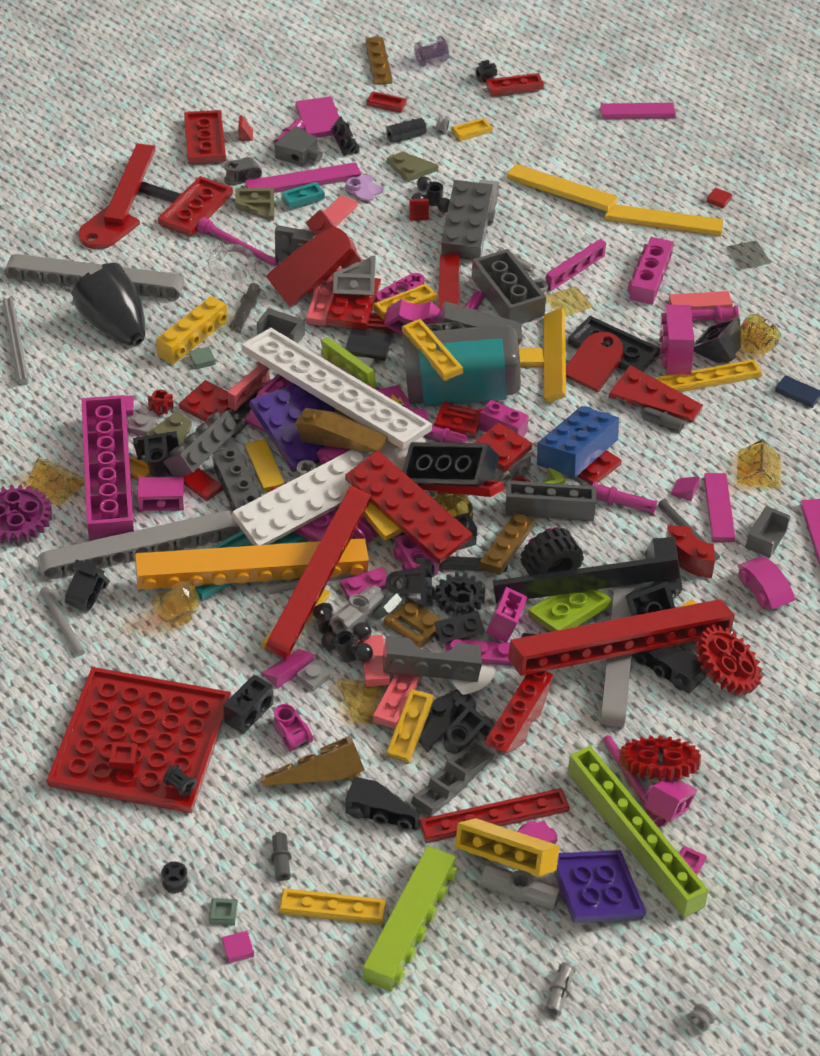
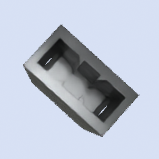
M294 126L275 143V158L296 165L304 166L310 159L320 162L323 153L318 150L317 138L297 126Z

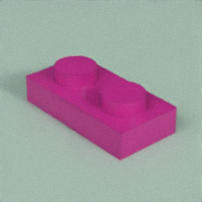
M383 567L340 580V586L349 600L352 595L360 594L367 587L375 585L381 588V591L387 589L385 584L387 574Z

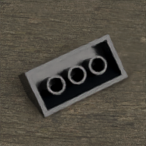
M411 442L403 472L417 485L480 486L495 475L500 455L488 443Z

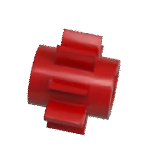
M163 389L155 390L152 396H148L149 411H154L156 415H167L169 409H174L173 395H168V392Z

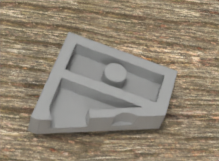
M370 256L363 261L334 272L333 294L374 296L376 256Z

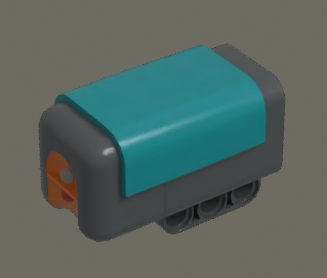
M459 322L426 324L463 367L462 374L446 381L433 369L420 349L418 351L403 333L405 371L410 404L424 403V407L441 406L443 401H449L450 404H467L490 400H506L508 395L516 394L521 388L517 333L514 327L510 325L464 328Z

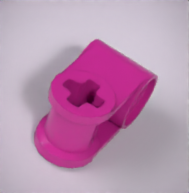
M281 704L275 708L274 729L289 752L294 751L295 747L307 742L309 744L313 742L310 728L303 722L292 705Z

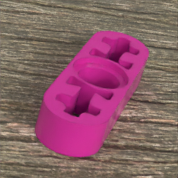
M420 273L407 275L377 292L376 303L402 293L397 292L396 290L398 289L407 291L425 284V277Z

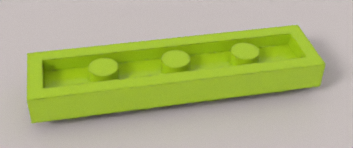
M329 337L321 339V355L325 360H328L366 385L370 384L373 389L377 388L375 371Z

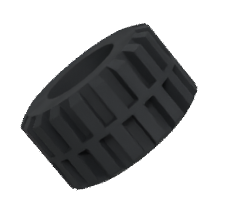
M554 527L553 529H546L532 538L523 548L524 551L521 552L522 558L520 559L522 566L530 576L578 569L584 560V553L568 530Z

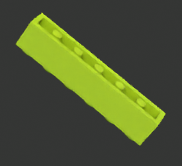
M427 845L363 966L364 981L391 992L396 984L400 985L406 973L404 968L407 962L411 964L415 958L417 942H423L427 933L426 925L428 921H434L438 910L436 906L439 901L443 902L447 895L448 887L446 886L448 882H454L458 872V868L455 867L456 856Z

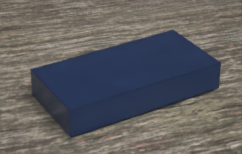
M786 375L775 388L776 393L810 408H813L820 399V390Z

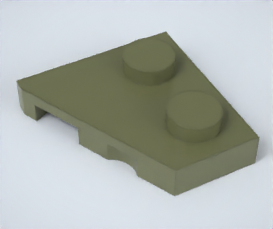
M403 151L387 157V163L407 182L438 171L437 164Z
M235 188V208L268 220H274V188Z
M176 411L146 433V436L177 431L181 445L191 430L192 421Z

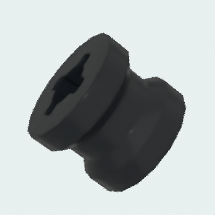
M173 861L163 866L161 870L163 888L169 893L182 892L188 884L187 868L181 862Z

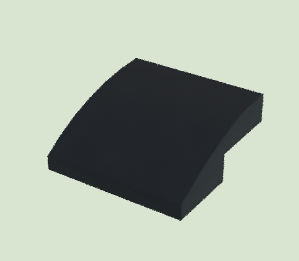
M367 327V330L352 328L345 349L354 356L385 361L394 338V331Z

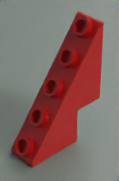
M543 671L526 675L483 745L503 753H508L523 745L532 721L541 715L554 674Z

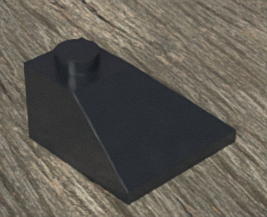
M735 317L709 326L694 342L693 352L716 363L732 361L736 357L735 354L741 348L740 318Z
M668 581L651 582L635 588L625 596L631 616L675 608Z

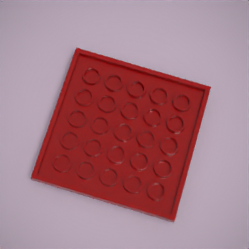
M91 667L47 777V786L192 813L224 721L223 704L231 697V692ZM112 742L137 743L138 753L135 769L110 768L109 759ZM179 765L183 773L197 780L194 790L188 796L181 797L178 794V790L163 782V777L171 766Z

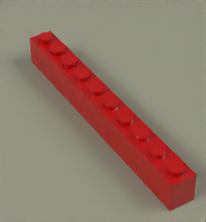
M721 599L511 639L508 660L518 674L523 676L697 641L696 638L707 627L710 628L711 626L715 628L721 626L723 630L728 628L731 634L735 614Z

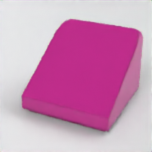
M700 477L678 478L671 491V495L692 501L698 489Z

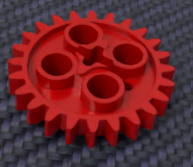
M711 626L710 628L707 627L696 638L697 641L694 645L697 648L694 652L700 655L696 658L703 663L700 668L706 669L708 671L706 676H712L714 678L713 683H720L722 690L726 687L729 694L734 691L737 696L741 693L745 696L761 684L760 679L763 676L760 672L762 668L757 666L760 661L754 659L756 653L750 652V644L745 645L743 643L744 638L738 639L736 632L730 634L728 628L723 630L721 626L717 628Z
M649 735V739L640 737V740L632 739L631 742H625V746H621L620 762L621 766L625 767V771L631 770V774H639V778L648 776L649 780L658 778L659 781H662L663 778H667L669 781H672L674 777L682 780V776L690 777V774H696V770L700 768L701 754H699L700 750L696 749L695 745L689 746L688 741L681 742L680 738L672 740L671 736L665 739L661 735L658 738ZM658 750L663 751L662 766L658 765Z

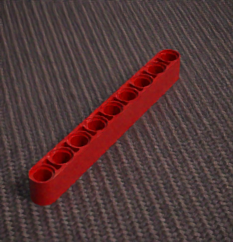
M353 486L349 487L269 636L265 646L266 651L283 659H288L367 510L372 498L371 494Z

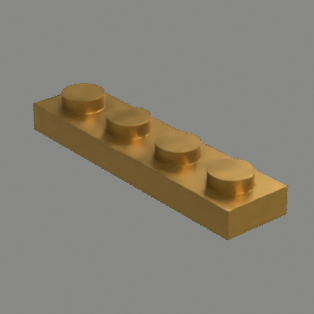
M373 36L365 38L374 85L392 84V75L383 37Z
M514 513L480 560L479 569L501 575L533 529L535 519L523 514Z

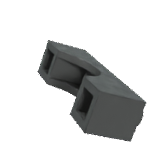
M386 636L382 653L383 672L478 682L482 666L480 645L457 643L453 649L447 652L434 653L417 647L410 638Z

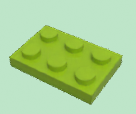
M600 590L549 596L528 609V615L550 632L578 627L611 606V598Z

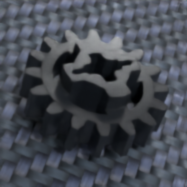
M455 572V577H451L449 574L446 575V580L440 579L439 585H436L435 601L439 602L438 607H445L446 614L452 611L455 617L458 613L463 615L466 612H475V609L481 610L482 604L485 603V587H482V581L475 582L476 576L468 578L467 573L459 576L458 572Z

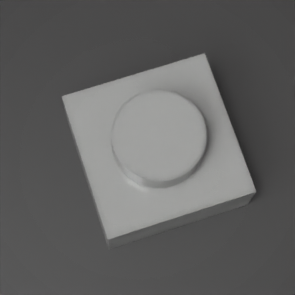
M136 413L128 426V432L146 436V433L154 428L156 417Z
M312 661L296 673V679L314 691L330 679V673L315 661Z

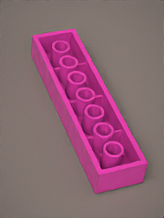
M125 395L81 398L86 515L89 541L133 532L134 520Z

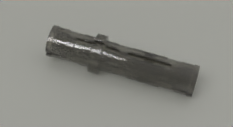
M251 283L246 294L241 297V304L229 325L231 331L239 333L242 331L252 308L257 304V297L261 292L258 284Z

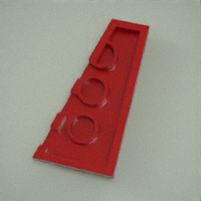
M631 365L609 392L608 398L614 400L616 398L626 400L627 404L633 406L636 403L661 412L666 411L669 415L693 423L703 408V404Z

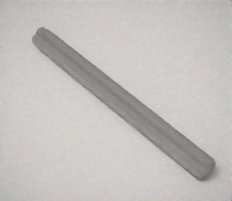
M10 297L8 299L4 298L2 304L17 384L26 385L29 383L14 302Z

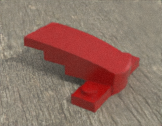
M323 210L316 212L306 222L307 226L315 234V237L294 251L265 276L290 307L295 306L306 294H311L324 280L327 281L340 266L342 269H345L354 263L363 261L356 252L357 250L351 237L340 228H337Z

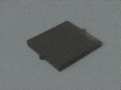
M757 241L740 242V244L727 246L728 251L740 270L770 264V260Z

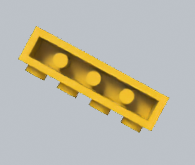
M213 296L208 297L156 338L157 356L174 365L227 322V304Z
M476 818L458 823L455 848L466 851L468 854L478 855L487 858L489 861L508 865L512 869L529 872L533 876L544 877L546 874L557 870L559 845Z

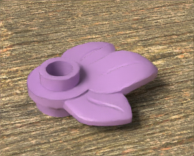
M373 175L353 177L348 179L345 184V190L348 193L355 194L357 198L365 201L374 200V196L382 193L384 187L372 183Z

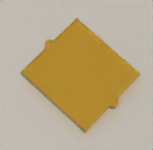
M577 286L546 296L547 301L552 305V309L563 308L565 317L593 307L586 299V295H583Z

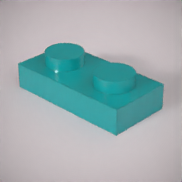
M317 182L281 192L282 200L289 209L325 199V192Z

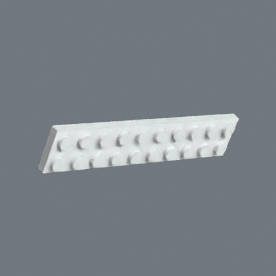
M272 328L242 344L241 351L360 424L387 435L388 441L401 449L408 447L411 442L417 441L432 431V423Z
M421 437L420 439H418V440L415 441V442H426V441L423 439V437ZM387 441L380 452L403 471L409 446L401 449ZM350 450L234 510L231 516L253 546L269 545L338 508L346 495V489L352 486L345 480V474L373 453Z

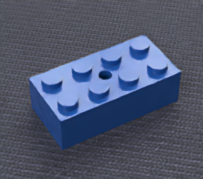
M581 406L537 442V466L547 469L551 468L559 473L576 477L618 440L619 417L613 416L608 412L593 410L588 406Z

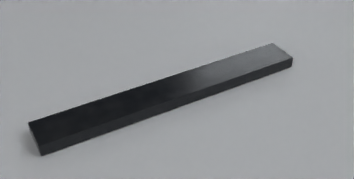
M677 555L494 580L495 601L497 604L506 587L527 596V599L676 579L680 578Z

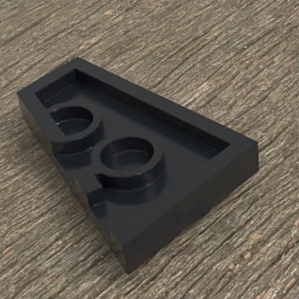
M456 689L433 701L418 740L427 753L433 748L435 743L445 737L450 725L460 716L458 713L454 716L450 713L453 704L459 697L464 701L471 702L476 708V701L470 694L462 695Z

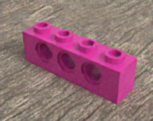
M650 237L648 244H644L643 256H639L638 268L634 269L633 280H630L628 284L629 300L653 305L672 257L673 241Z

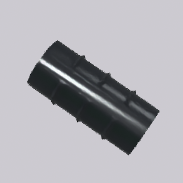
M421 117L389 125L386 127V136L390 142H395L426 134L425 120Z

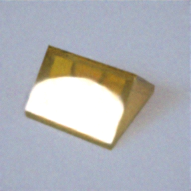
M764 439L738 451L737 484L781 489V455Z
M37 458L25 489L28 486H31L32 491L38 488L39 494L45 493L46 499L49 498L51 503L60 507L85 484V477L55 461Z

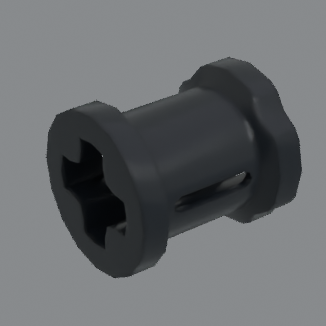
M330 603L318 604L312 612L314 618L319 622L318 629L323 634L333 631L332 626H328L331 617H333V608Z
M179 765L171 766L163 777V782L178 790V794L181 797L188 796L194 790L197 783L194 777H188L183 773Z

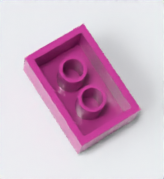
M665 304V313H661L662 330L659 332L662 366H665L666 374L691 375L694 350L691 306Z

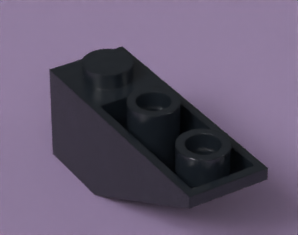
M663 647L633 653L632 657L640 665L649 667L658 677H664L673 683L675 688L683 690L688 694L706 679L707 670L700 668L703 663L696 659L697 656L690 651Z
M356 776L353 777L345 799V813L358 819L362 817L371 819L378 824L388 823L396 825L403 830L413 829L418 831L420 815L418 812L379 782Z

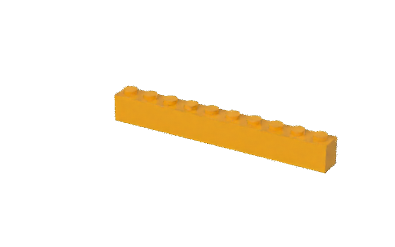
M365 538L350 540L331 577H338L340 574L356 576L367 572L369 558ZM320 541L135 553L137 590L300 579Z

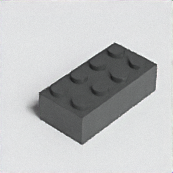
M454 180L441 241V255L460 252L462 259L469 260L482 256L493 200V184Z
M509 249L472 259L471 278L502 318L522 323L544 316L546 296Z

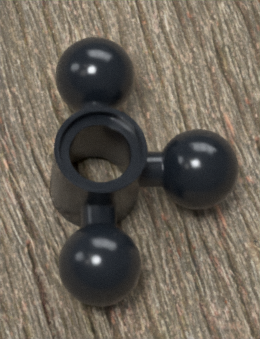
M426 176L420 177L417 180V188L422 192H426V194L415 193L411 199H429L430 206H437L440 212L447 213L450 199L443 197V184L436 181L432 182Z
M365 622L357 623L353 628V633L351 631H342L336 634L329 631L321 638L322 646L327 650L337 649L341 660L345 663L353 662L356 659L360 662H367L373 656V649L369 644H357L358 641H365L371 636V627Z

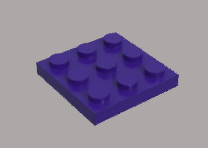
M621 850L559 853L557 870L554 871L573 923L644 918L646 910Z

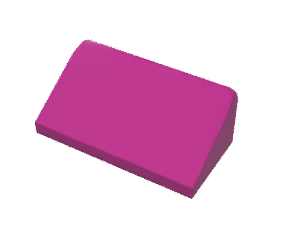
M297 649L289 655L287 660L282 659L262 672V675L278 689L296 677V673L314 661V655L311 652Z

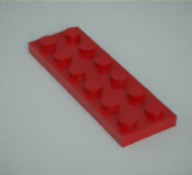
M379 450L345 474V480L348 483L371 494L370 502L438 564H441L472 539V533Z

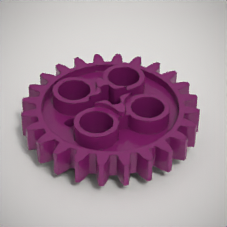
M20 484L17 489H14V486L10 485L8 490L1 487L0 543L6 539L9 545L13 540L20 544L21 539L29 542L30 536L38 538L37 532L44 533V527H49V521L52 520V507L49 498L46 499L45 493L39 494L38 488L32 491L31 486L23 489L22 484Z

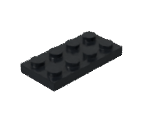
M589 316L568 337V344L579 349L584 340L594 333L608 332L614 334L620 339L623 346V358L617 367L625 371L631 365L644 372L660 354L659 347L593 316ZM605 341L602 345L609 347L613 342Z

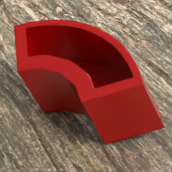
M668 525L666 538L675 537L679 567L691 574L712 578L715 564L714 544L699 540L692 533L690 526Z

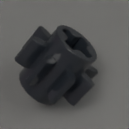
M489 59L478 63V67L475 68L477 79L483 80L484 83H486V79H494L497 76L495 63H490Z

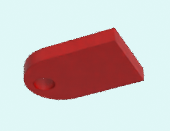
M107 206L80 227L79 240L87 248L106 249L113 246L139 226L140 220L128 214L124 224L104 222ZM96 238V240L90 241L88 239Z
M597 332L587 337L567 364L566 377L595 392H599L623 358V346L620 339L608 332ZM605 341L613 342L609 347L602 345Z

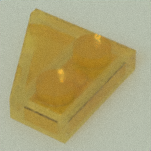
M338 678V689L341 690L353 722L378 725V723L373 722V715L382 700L383 686H366L363 680Z

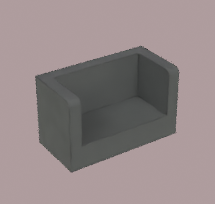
M267 308L257 321V335L272 328L294 342L299 343L305 335V320Z
M765 506L748 533L745 548L771 558L788 530L790 515Z

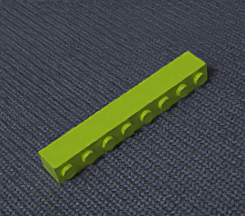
M591 745L569 756L567 772L682 917L685 918L704 908L709 889Z

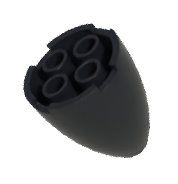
M103 264L102 269L91 275L88 272L76 283L71 292L73 296L72 303L95 328L108 337L127 345L134 344L136 346L144 341L146 323L142 303L132 280L120 264Z

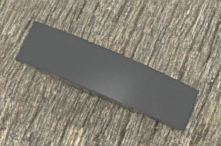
M474 742L447 760L445 768L430 778L428 786L413 796L411 804L431 817L456 797L493 759L494 754Z

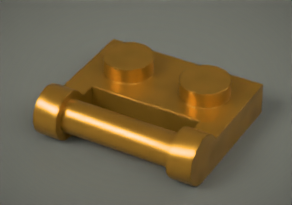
M409 599L393 614H388L383 621V625L388 629H394L406 638H410L417 647L422 648L434 637V632H437L434 622L442 619L421 605H417L412 599ZM398 621H403L421 634L418 635Z

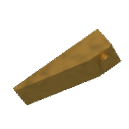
M305 408L295 422L301 441L305 443L374 453L377 450L381 451L388 441L387 435L337 412Z
M349 735L321 747V754L317 756L316 754H307L297 761L298 765L286 764L260 778L263 786L333 781L345 778L349 781L353 780L354 776H361V772L365 769L355 744Z

